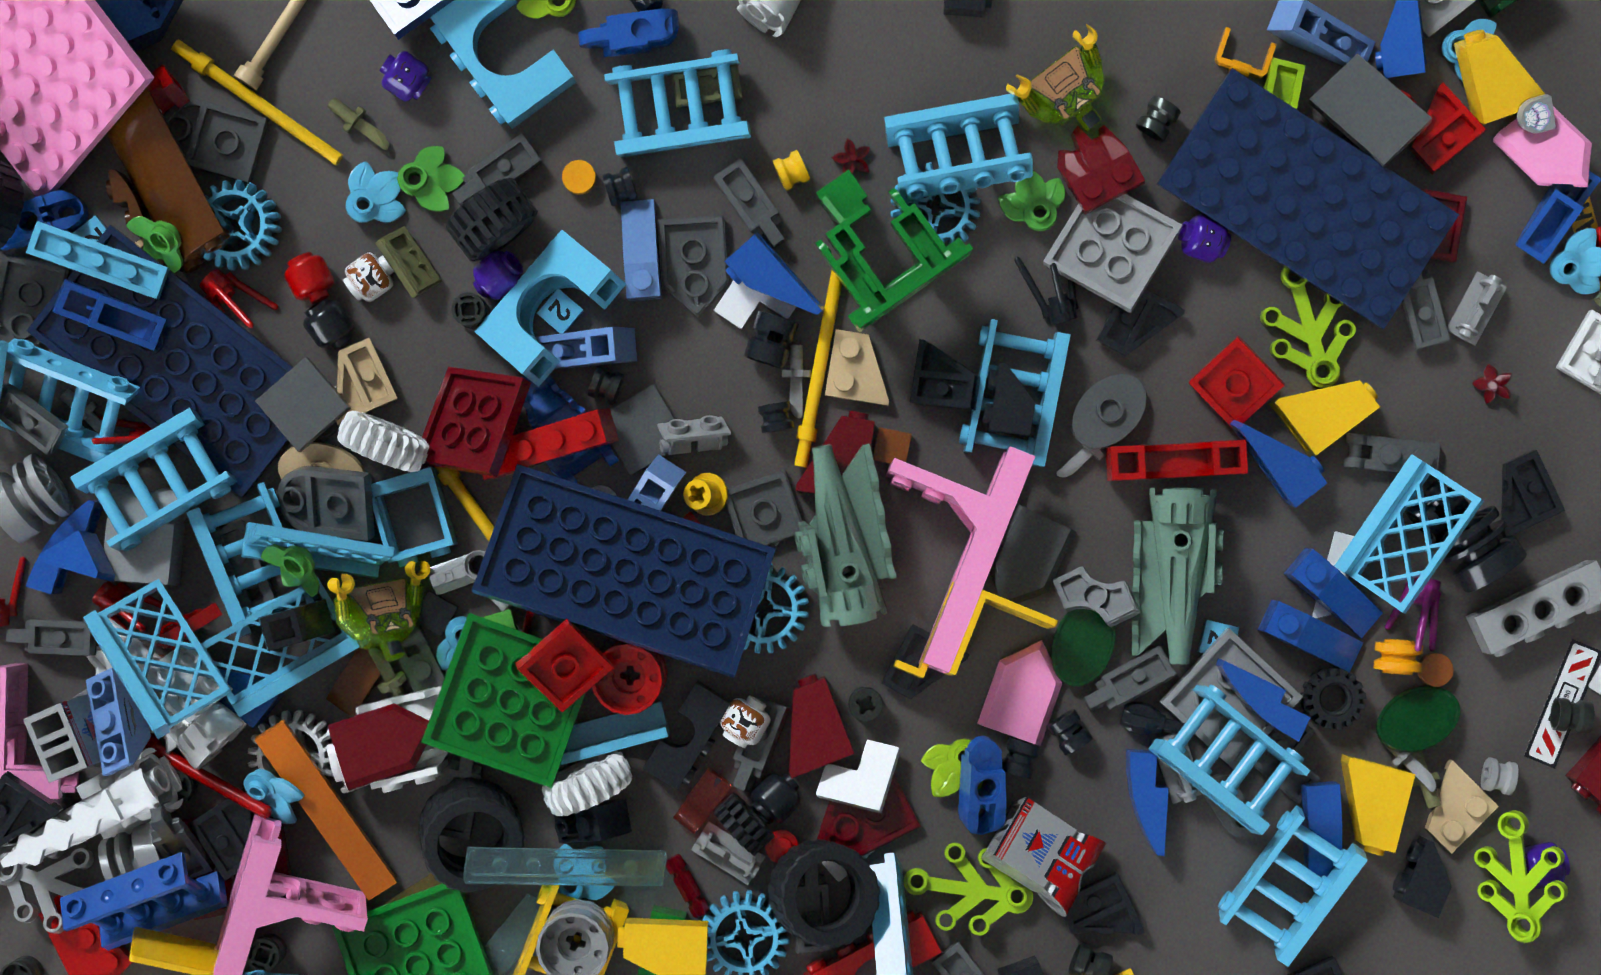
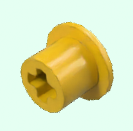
M701 473L685 486L683 496L685 503L697 513L704 516L715 515L727 503L728 488L720 476L713 473Z

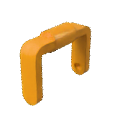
M1225 27L1215 56V63L1228 68V72L1233 68L1247 78L1248 76L1258 79L1263 78L1268 72L1277 44L1271 42L1262 70L1252 67L1250 64L1222 57L1231 28Z

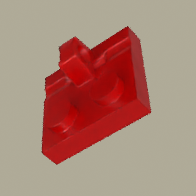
M1239 335L1188 382L1229 426L1233 420L1244 423L1285 386V383Z
M568 619L563 621L528 654L515 663L517 670L561 712H564L614 668L611 661Z

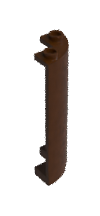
M146 87L106 134L153 222L164 221L170 223L179 231L181 238L179 250L183 259V266L180 271L183 272L185 270L186 273H190L204 265L203 260L205 259L203 256L205 251L211 253L222 248L225 245L224 240L230 238L231 235L220 224L148 87Z

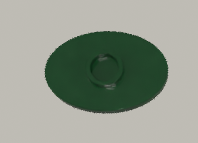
M1076 609L1067 612L1056 628L1051 647L1052 665L1058 678L1070 686L1086 685L1097 678L1107 666L1113 653L1116 627H1109L1100 614L1092 610Z
M1423 686L1404 691L1390 700L1380 712L1376 722L1377 736L1386 747L1399 752H1417L1433 747L1443 741L1457 725L1460 717L1459 702L1452 693L1439 687Z

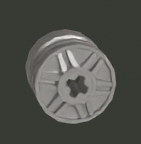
M32 453L24 458L23 463L17 462L12 467L13 477L6 472L0 473V526L18 543H24L42 532L44 527L42 520L48 524H55L58 522L59 516L66 517L73 513L72 500L63 482L52 467L39 455Z
M150 821L134 827L131 836L126 832L116 834L115 838L110 837L100 841L98 857L105 881L164 859L152 844V836L150 834V827L152 826Z
M572 900L564 902L554 909L538 935L536 946L539 964L546 974L598 975L607 962L613 946L615 933L612 920L603 908L591 901ZM576 932L582 933L580 943L573 941Z

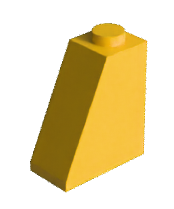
M1476 30L1465 34L1464 40L1454 43L1469 109L1480 123L1487 124L1515 114L1524 101L1545 94L1497 35L1486 33L1484 30Z
M1360 380L1274 399L1269 403L1309 457L1318 455L1380 408L1376 402L1378 395L1368 383L1365 382L1363 384Z
M1342 754L1341 765L1355 841L1365 845L1363 850L1372 854L1384 856L1385 851L1396 853L1416 774Z
M626 918L625 927H618L617 948H624V959L656 975H706L708 921Z

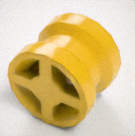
M798 150L792 151L789 157L785 159L777 158L772 161L786 191L792 189L793 185L797 182L806 183L810 181V176Z

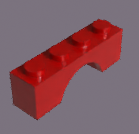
M610 408L596 409L513 435L498 476L482 475L483 480L513 474L517 464L530 468L556 458L619 441Z
M1246 440L1105 448L1107 481L1248 474Z
M912 910L907 912L913 968L942 953L922 911L915 914ZM873 930L865 935L867 940L857 945L854 942L843 945L836 950L837 955L825 961L824 957L811 962L806 966L808 971L804 972L803 975H855L865 962L875 958Z

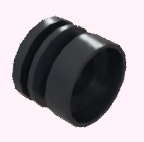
M1489 506L1476 512L1444 558L1445 563L1463 560L1454 570L1453 575L1465 592L1478 590L1501 578L1519 565L1527 556V553L1514 535L1501 539L1497 538L1507 527V523L1505 520L1493 522L1499 516V511L1495 506ZM1448 529L1433 544L1444 542L1449 535Z

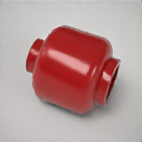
M306 252L296 256L287 263L288 268L285 271L284 277L297 300H310L311 304H316L330 296L328 290L334 285L335 279L322 256Z

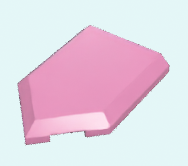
M1554 106L1555 129L1541 133H1531L1524 130L1518 124L1516 118L1494 137L1493 142L1537 185L1573 184V187L1588 188L1592 143Z
M1042 640L999 660L977 724L1041 746L1063 683L1054 671L1051 657Z

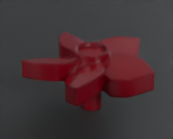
M847 138L844 144L845 153H837L831 158L839 164H844L843 173L847 170L853 173L855 169L859 172L867 173L869 172L868 165L862 159L868 155L870 147L862 146L856 150L854 143Z
M1488 364L1484 370V377L1476 379L1472 384L1477 389L1485 390L1484 398L1486 404L1491 402L1497 394L1502 398L1510 399L1511 393L1505 384L1510 381L1512 373L1498 375L1496 368Z

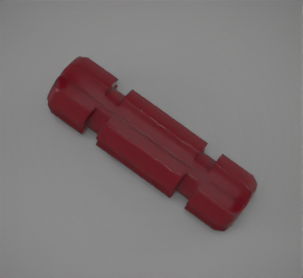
M676 854L665 861V866L669 874L674 875L673 881L685 903L688 902L690 904L688 908L694 918L703 916L709 911V905L704 897L701 898L702 892L689 869H685L686 863L682 856Z

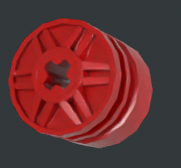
M617 641L603 652L614 668L592 686L593 693L600 704L611 712L623 715L640 713L650 707L665 688L668 677L667 662L662 654ZM630 666H634V672L640 673L634 681H630V675L624 674Z

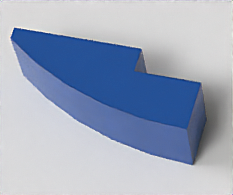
M1589 171L1588 188L1573 187V184H1552L1524 227L1515 246L1544 264L1584 209L1583 204L1601 181V178Z
M66 279L52 310L56 314L153 351L166 322V319Z
M88 500L75 510L57 528L41 553L78 530L95 533L103 509L99 500ZM36 560L26 587L48 594H62L69 570Z
M1218 658L1216 666L1237 697L1255 715L1271 727L1299 742L1311 717L1280 703L1286 690Z
M1126 749L1128 790L1135 816L1153 852L1158 856H1165L1169 788L1165 785L1156 784L1157 756L1150 750Z
M1335 781L1301 784L1302 807L1305 816L1301 824L1342 850L1340 784ZM1303 842L1305 867L1320 877L1323 875L1327 877L1335 867L1333 866V861Z

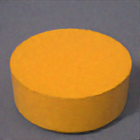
M574 160L565 166L562 172V181L571 193L583 195L590 192L595 186L596 173L588 162Z

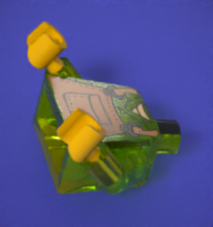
M1086 24L1088 35L1083 39L1077 30L1073 32V38L1082 45L1081 48L1076 45L1031 80L1021 75H1016L1020 80V86L1017 90L1012 85L1008 84L1006 86L1007 92L1018 97V101L1032 118L1049 124L1058 123L1063 126L1076 117L1086 132L1102 121V118L1091 105L1102 95L1101 89L1104 86L1102 59L1096 44L1098 35L1096 30L1090 25Z
M409 561L406 564L405 573L411 578L410 582H407L405 578L354 588L355 581L353 577L349 574H342V586L340 588L339 579L331 578L327 583V587L332 593L337 595L334 598V606L338 627L353 640H356L360 648L364 650L381 647L385 660L388 662L403 657L405 652L401 642L405 641L415 629L420 615L424 585L420 582L430 574V565L426 561L420 562V571L417 574L415 573L414 561Z

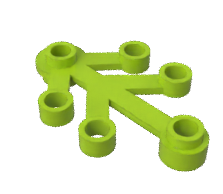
M1283 267L1280 274L1281 281L1286 287L1291 288L1301 324L1282 315L1281 311L1276 307L1264 309L1260 314V321L1266 327L1275 326L1306 343L1311 357L1293 349L1290 342L1286 339L1273 341L1269 349L1270 354L1275 359L1285 358L1305 369L1306 377L1313 386L1318 388L1330 387L1337 382L1340 376V367L1337 359L1348 339L1355 335L1356 327L1350 320L1337 322L1333 328L1335 337L1326 352H1324L1321 339L1337 309L1343 306V304L1340 302L1333 304L1330 301V296L1325 293V304L1315 321L1305 284L1308 281L1300 276L1297 282L1291 281L1288 277L1290 270ZM1268 311H1273L1276 314L1277 319L1274 323H1269L1266 320V313ZM1342 324H1346L1350 328L1348 336L1340 334L1339 328ZM1277 343L1285 345L1286 352L1284 355L1276 353L1275 347ZM1320 365L1327 368V375L1324 378L1319 377L1317 374V368Z
M1511 810L1500 816L1498 829L1504 837L1509 839L1512 873L1498 861L1497 852L1490 846L1478 849L1474 854V860L1479 867L1486 868L1514 894L1515 906L1501 895V887L1494 880L1482 882L1478 886L1477 892L1482 900L1490 902L1508 919L1507 928L1511 936L1519 942L1528 943L1540 936L1542 932L1541 918L1554 903L1560 902L1567 897L1568 888L1560 880L1548 883L1544 888V895L1531 908L1529 893L1552 868L1563 864L1565 855L1559 847L1551 846L1541 853V859L1527 874L1523 835L1528 831L1529 822L1522 812ZM1512 818H1517L1520 821V829H1515L1511 825ZM1483 851L1490 855L1491 860L1489 863L1483 861L1481 857ZM1549 852H1554L1557 855L1558 860L1556 863H1552L1548 859ZM1486 885H1489L1493 888V896H1489L1486 894ZM1552 886H1557L1560 889V897L1552 894ZM1522 919L1530 923V930H1525L1521 926Z
M959 843L949 844L944 850V856L947 861L954 863L967 882L929 877L928 873L920 868H913L907 871L903 877L904 889L911 895H921L929 890L965 896L950 909L940 911L936 915V926L944 931L951 930L959 918L984 899L999 901L983 915H976L970 919L968 924L969 930L977 936L986 934L990 925L1007 912L1019 914L1028 910L1033 902V892L1016 880H1012L1011 877L992 865L985 864L981 859L982 854L987 849L984 848L978 853V863L980 866L989 869L1000 887L986 885L965 857V849ZM951 847H958L961 851L960 857L956 860L950 858L948 854ZM914 875H919L923 879V885L920 888H914L911 885V878ZM1014 890H1019L1023 895L1022 901L1019 903H1014L1011 900V893ZM943 914H948L952 918V922L948 927H943L940 924L939 919ZM976 919H982L985 923V928L981 932H977L973 928V922Z

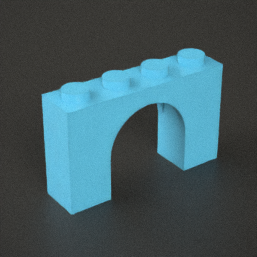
M454 0L430 17L435 23L430 29L441 44L448 41L454 52L450 54V57L461 72L466 68L470 71L474 79L469 83L480 98L485 95L489 97L494 104L489 110L500 125L507 122L511 129L515 128L576 83L573 75L554 49L518 74L505 76L487 70L481 65L477 53L479 37L483 29L491 21L518 2L517 0Z
M561 230L533 264L527 268L517 284L510 289L474 332L521 374L539 387L560 363V360L537 341L533 332L534 315L541 302L558 288H576L584 292L605 310L625 287L626 283L566 232Z

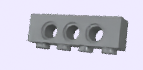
M1585 560L1465 616L1482 653L1495 654V657L1505 655L1515 649L1513 644L1522 640H1525L1526 643L1535 641L1545 635L1543 630L1554 625L1556 628H1562L1575 621L1574 616L1584 611L1586 614H1591L1601 610V568L1596 560ZM1570 587H1573L1577 597L1575 602L1570 605L1565 599V593ZM1540 601L1546 605V614L1541 619L1535 615V606ZM1512 615L1516 620V627L1514 631L1508 633L1504 628V622L1508 616Z

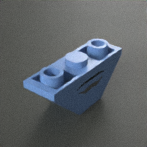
M113 668L86 680L103 776L112 775L133 765L151 737L149 724Z

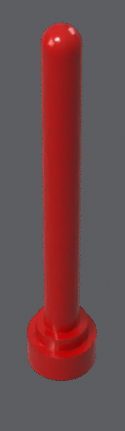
M150 733L151 737L144 749L153 748L157 750L152 754L158 758L165 756L178 771L262 818H269L271 816L272 808L269 805L251 798L246 792L203 768L195 770L185 758L175 752L166 753V747L162 746V741L157 739L154 733Z

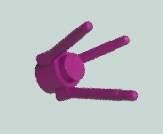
M1419 577L1414 578V584ZM1430 578L1414 601V604L1422 606L1415 643V651L1417 652L1422 649L1430 608L1429 650L1434 651L1436 649L1439 601L1442 592L1439 591L1441 582ZM1408 582L1405 583L1403 594L1399 599L1400 602L1403 601L1409 592ZM1394 608L1385 625L1386 630L1392 628L1401 611L1397 608Z

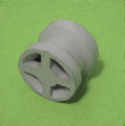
M1488 757L1484 762L1481 772L1482 790L1492 791L1497 789L1502 794L1512 795L1518 781L1517 763L1508 761L1503 764L1499 763L1496 758Z

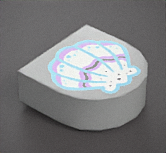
M1544 94L1524 101L1517 112L1518 124L1524 130L1531 133H1541L1555 129L1552 96Z

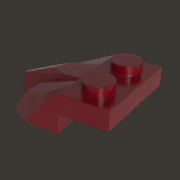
M1105 125L1098 129V136L1093 140L1077 126L1071 134L1076 150L1069 151L1063 149L1058 151L1057 168L1067 187L1072 190L1084 214L1145 184V179L1127 147Z

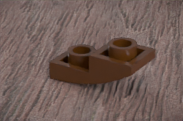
M115 169L108 170L110 180L106 181L107 194L114 204L123 208L128 207L129 210L125 211L126 225L133 217L143 216L151 220L149 212L133 183L125 174Z
M362 644L360 645L326 700L350 717L357 716L355 708L365 704L372 689L382 680V676L368 652L370 648H378L375 645L368 648H362ZM382 651L386 655L389 663L391 664L393 658L384 651Z

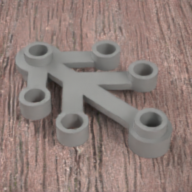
M77 848L70 856L39 872L28 869L31 864L25 863L22 865L18 863L14 865L13 872L8 875V867L3 868L0 863V884L8 887L15 906V918L20 922L31 923L38 916L37 906L27 901L22 884L23 881L33 886L44 917V929L54 934L62 933L64 931L62 914L58 913L51 892L64 897L83 888L56 878L76 868L82 870L90 868L94 862L93 853L84 848ZM64 851L46 855L44 858L58 859L63 855ZM6 852V853L1 854V855H0V861H1L9 852ZM85 853L86 860L84 863L79 864V856ZM28 906L30 913L26 918H23L22 912ZM58 917L59 925L53 929L51 923L54 918Z

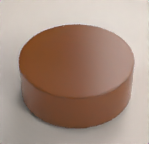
M1428 653L1419 660L1422 663V672L1417 673L1425 684L1440 687L1451 680L1454 669L1451 660L1447 656L1440 653Z

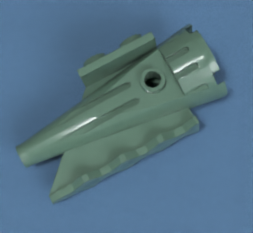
M868 443L860 447L842 476L832 444L813 447L816 515L809 524L805 521L798 522L799 531L794 533L798 552H802L805 557L806 564L801 565L804 584H808L809 589H812L819 595L820 621L822 626L831 627L830 620H839L840 626H847L877 619V611L883 615L887 614V607L877 580L883 578L894 579L897 578L892 562L891 543L886 530L885 511L880 498L879 478L874 465L871 446Z
M1149 487L1152 521H1134L1132 594L1141 613L1132 617V655L1141 654L1166 630L1169 663L1190 664V652L1199 600L1206 592L1214 593L1216 585H1222L1223 563L1217 562V551H1223L1224 529H1218V521H1213L1218 489L1211 488L1210 495H1203L1204 488L1165 487L1163 494H1157V487ZM1185 534L1188 538V543L1180 544L1177 541V535Z

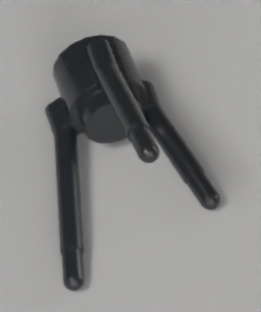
M1015 257L1014 261L1041 308L1043 319L1050 317L1051 324L1054 325L1078 318L1076 309H1079L1076 299L1075 282L1067 278L1068 294H1064L1057 265L1052 263L1050 269L1056 296L1048 298L1050 305H1047L1021 258Z

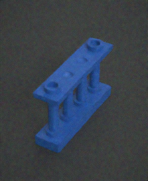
M183 852L60 898L63 930L68 932L93 923L99 926L101 947L107 950L132 942L135 927L160 932L228 906L225 880L221 874L216 871L197 879L189 877L186 857Z

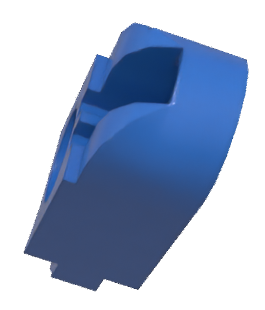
M654 9L606 16L607 22L600 24V27L578 32L579 46L581 48H603L604 57L652 52V48L668 46L676 39L680 28L678 11L675 9Z
M62 190L52 191L24 201L21 220L15 229V233L0 250L6 251L13 248L28 247L34 229L29 231L26 223L32 215H36L39 222L73 233L87 222L89 216L87 205L78 196ZM67 207L72 208L74 215L63 218L62 213Z
M981 735L970 741L968 747L965 748V755L961 754L958 814L959 819L970 833L983 835L998 831L1004 826L1007 805L1006 774L1002 769V750L991 738ZM988 779L986 786L977 789L980 782ZM983 808L984 811H983V813L979 816L980 809Z

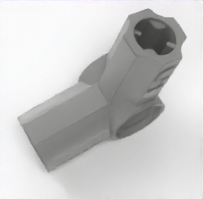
M486 550L472 551L469 554L430 567L429 579L436 595L438 596L474 583L478 573L473 569V560L478 555L484 556ZM491 599L501 611H505L512 606Z

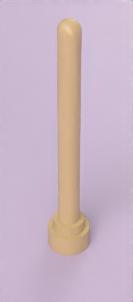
M290 0L251 62L247 61L245 65L240 64L233 75L235 78L257 91L264 80L262 78L264 74L263 67L307 0Z

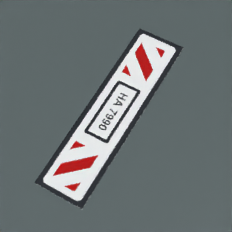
M1574 639L1571 640L1524 754L1525 757L1555 769L1571 729L1568 728L1566 731L1552 730L1550 713L1553 700L1556 697L1567 698L1571 703H1576L1584 699L1601 657L1600 650Z

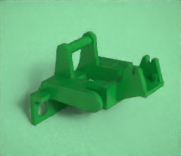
M847 170L816 192L822 207L828 212L832 221L838 224L825 234L826 239L840 256V259L836 261L829 247L821 239L815 242V245L858 304L859 308L849 314L848 318L860 333L972 254L973 247L970 243L965 246L960 237L948 246H945L916 204L908 206L899 192L892 188L888 193L902 214L892 220L890 226L911 253L914 265L883 286L862 257L861 253L865 251V246L852 230L853 226L871 215V209L863 203L868 199L867 194L850 170Z

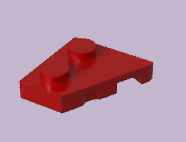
M1443 82L1439 85L1427 111V114L1432 117V122L1415 138L1410 151L1433 175L1484 134L1486 128Z
M212 603L203 610L199 608L182 616L194 632L221 616L222 612L216 603ZM170 621L161 627L159 637L178 640L181 627L178 623ZM186 635L184 636L183 642H189ZM161 643L156 644L163 649L171 648L175 650V646Z

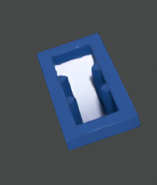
M78 530L39 554L37 560L97 579L113 582L115 579L112 566L95 533Z

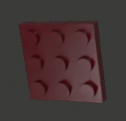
M448 366L422 436L430 446L424 464L497 477L531 382L523 377Z

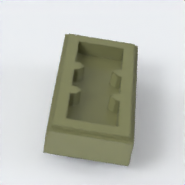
M738 64L730 65L735 100L743 99ZM717 67L697 70L702 105L722 102ZM684 72L671 74L676 108L689 107Z
M405 226L381 237L375 243L412 299L438 286L442 282Z

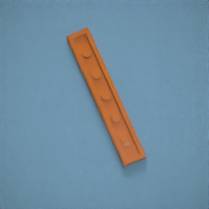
M285 719L256 736L255 742L279 776L292 783L305 794L298 801L366 898L371 900L395 885L397 877Z

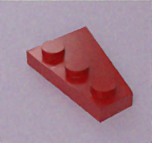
M57 895L53 900L58 913L62 914L60 898L63 896ZM41 911L38 915L43 923L44 917ZM58 917L54 918L51 923L53 929L59 925ZM93 923L68 932L63 931L60 934L47 932L68 975H122L134 963L129 961L130 952L123 945L111 950L102 948L99 926Z

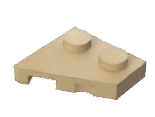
M835 330L825 396L888 406L889 399L868 334Z
M370 338L338 351L337 392L351 407L348 412L368 413L398 400ZM345 413L339 420L336 421L338 426L341 424L342 419L345 418L347 413Z
M1449 759L1444 767L1446 772L1441 787L1437 789L1441 806L1435 807L1429 813L1425 829L1452 854L1499 806L1453 760Z

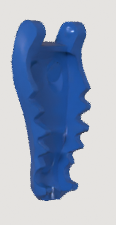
M550 374L539 387L525 376H522L531 382L523 406L527 412L528 421L532 429L588 412L585 408L579 406L568 393L560 389ZM610 444L591 450L547 461L546 464L557 477L578 484L577 479L573 476L601 457L604 458V461L609 466L614 465L619 460Z

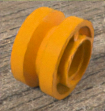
M1384 639V642L1375 641V651L1381 653V657L1374 660L1373 668L1382 670V673L1413 675V672H1422V663L1416 660V656L1423 654L1424 645H1422L1421 651L1417 652L1415 651V641Z

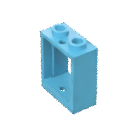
M435 467L424 468L420 471L371 484L373 512L383 545L394 547L393 557L388 560V563L398 562L399 568L406 566L409 561L418 563L417 556L429 552L431 558L451 553L450 546L458 544ZM429 483L445 539L399 551L384 496Z

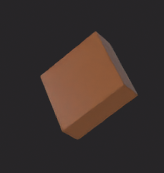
M879 427L873 460L891 464L893 459L896 458L906 462L912 434Z

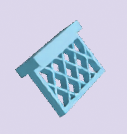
M1411 454L1334 566L1406 614L1484 500ZM1431 474L1439 479L1442 494L1424 498L1422 486ZM1447 485H1448L1449 487H1451L1452 489H1454L1455 491H1453V492H1448V491H1447ZM1463 495L1472 501L1463 514L1452 516L1449 498ZM1443 500L1446 517L1428 521L1425 503ZM1419 505L1422 522L1405 526L1403 513L1407 507ZM1453 521H1458L1456 525L1453 526ZM1447 523L1449 535L1445 541L1432 544L1429 526ZM1423 528L1426 546L1409 549L1406 531ZM1400 533L1402 550L1385 554L1384 541L1387 536ZM1438 549V551L1434 555L1433 550ZM1427 551L1429 561L1427 567L1422 571L1412 572L1410 554ZM1403 556L1406 574L1389 577L1386 559ZM1380 561L1382 579L1369 581L1361 575L1369 563ZM1419 577L1414 584V578ZM1407 579L1409 592L1403 601L1400 602L1392 597L1390 583ZM1384 584L1385 591L1376 585Z
M248 522L246 524L241 557L263 560L261 554L269 545L276 544L284 548L295 545L306 548L312 554L315 569L376 579L378 578L380 565L393 557L394 547Z
M320 580V590L318 593L322 600L326 599L331 619L336 621L342 633L330 640L320 637L311 639L307 653L301 657L286 654L288 646L283 647L282 653L273 650L267 651V649L262 648L264 643L263 634L261 635L258 647L238 641L243 627L248 624L260 626V623L255 621L258 617L272 614V610L279 606L289 609L298 607L302 593L305 592L302 586L201 643L219 673L220 671L217 666L227 668L223 678L226 684L231 669L251 674L246 689L235 695L230 689L231 693L226 695L238 717L248 713L360 647L344 620H341L338 610ZM297 597L295 606L285 604ZM237 631L234 641L225 639V637ZM315 640L325 642L313 649ZM218 641L233 644L228 664L213 661L206 648ZM237 646L257 650L252 670L232 665ZM261 652L281 656L277 671L270 675L256 671ZM285 658L294 660L282 667ZM255 675L265 677L252 685Z
M159 579L97 613L94 610L83 617L89 631L157 739L168 734L171 727L231 693ZM158 591L163 599L160 613L141 609L144 598ZM137 602L136 608H135V607H130L131 605H133V604H135V603ZM167 607L171 611L172 615L165 614ZM121 611L133 614L129 630L115 628L109 618ZM139 615L158 619L153 635L134 632ZM163 620L179 624L181 630L178 640L159 637ZM119 635L127 636L125 644ZM185 635L190 641V643L183 642ZM132 638L151 641L147 658L131 655L129 648ZM157 643L175 646L171 663L152 660ZM181 648L197 652L199 657L196 668L176 665ZM202 662L208 671L201 670ZM137 663L145 664L143 672ZM150 666L169 669L165 686L154 685L148 682L147 675ZM174 671L193 674L189 692L170 688ZM199 676L213 678L219 689L209 695L194 693ZM155 691L162 692L161 700L158 698ZM168 694L187 697L184 709L170 717L164 707ZM192 699L198 700L191 705Z

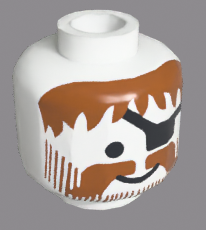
M368 252L345 268L346 278L343 279V282L358 301L363 299L367 302H372L393 287V279L390 275L394 271L383 255L377 258L373 253Z
M751 695L748 696L747 700L742 698L734 699L721 719L720 724L724 730L722 735L743 748H746L748 744H757L771 721L768 713L764 711L766 704Z

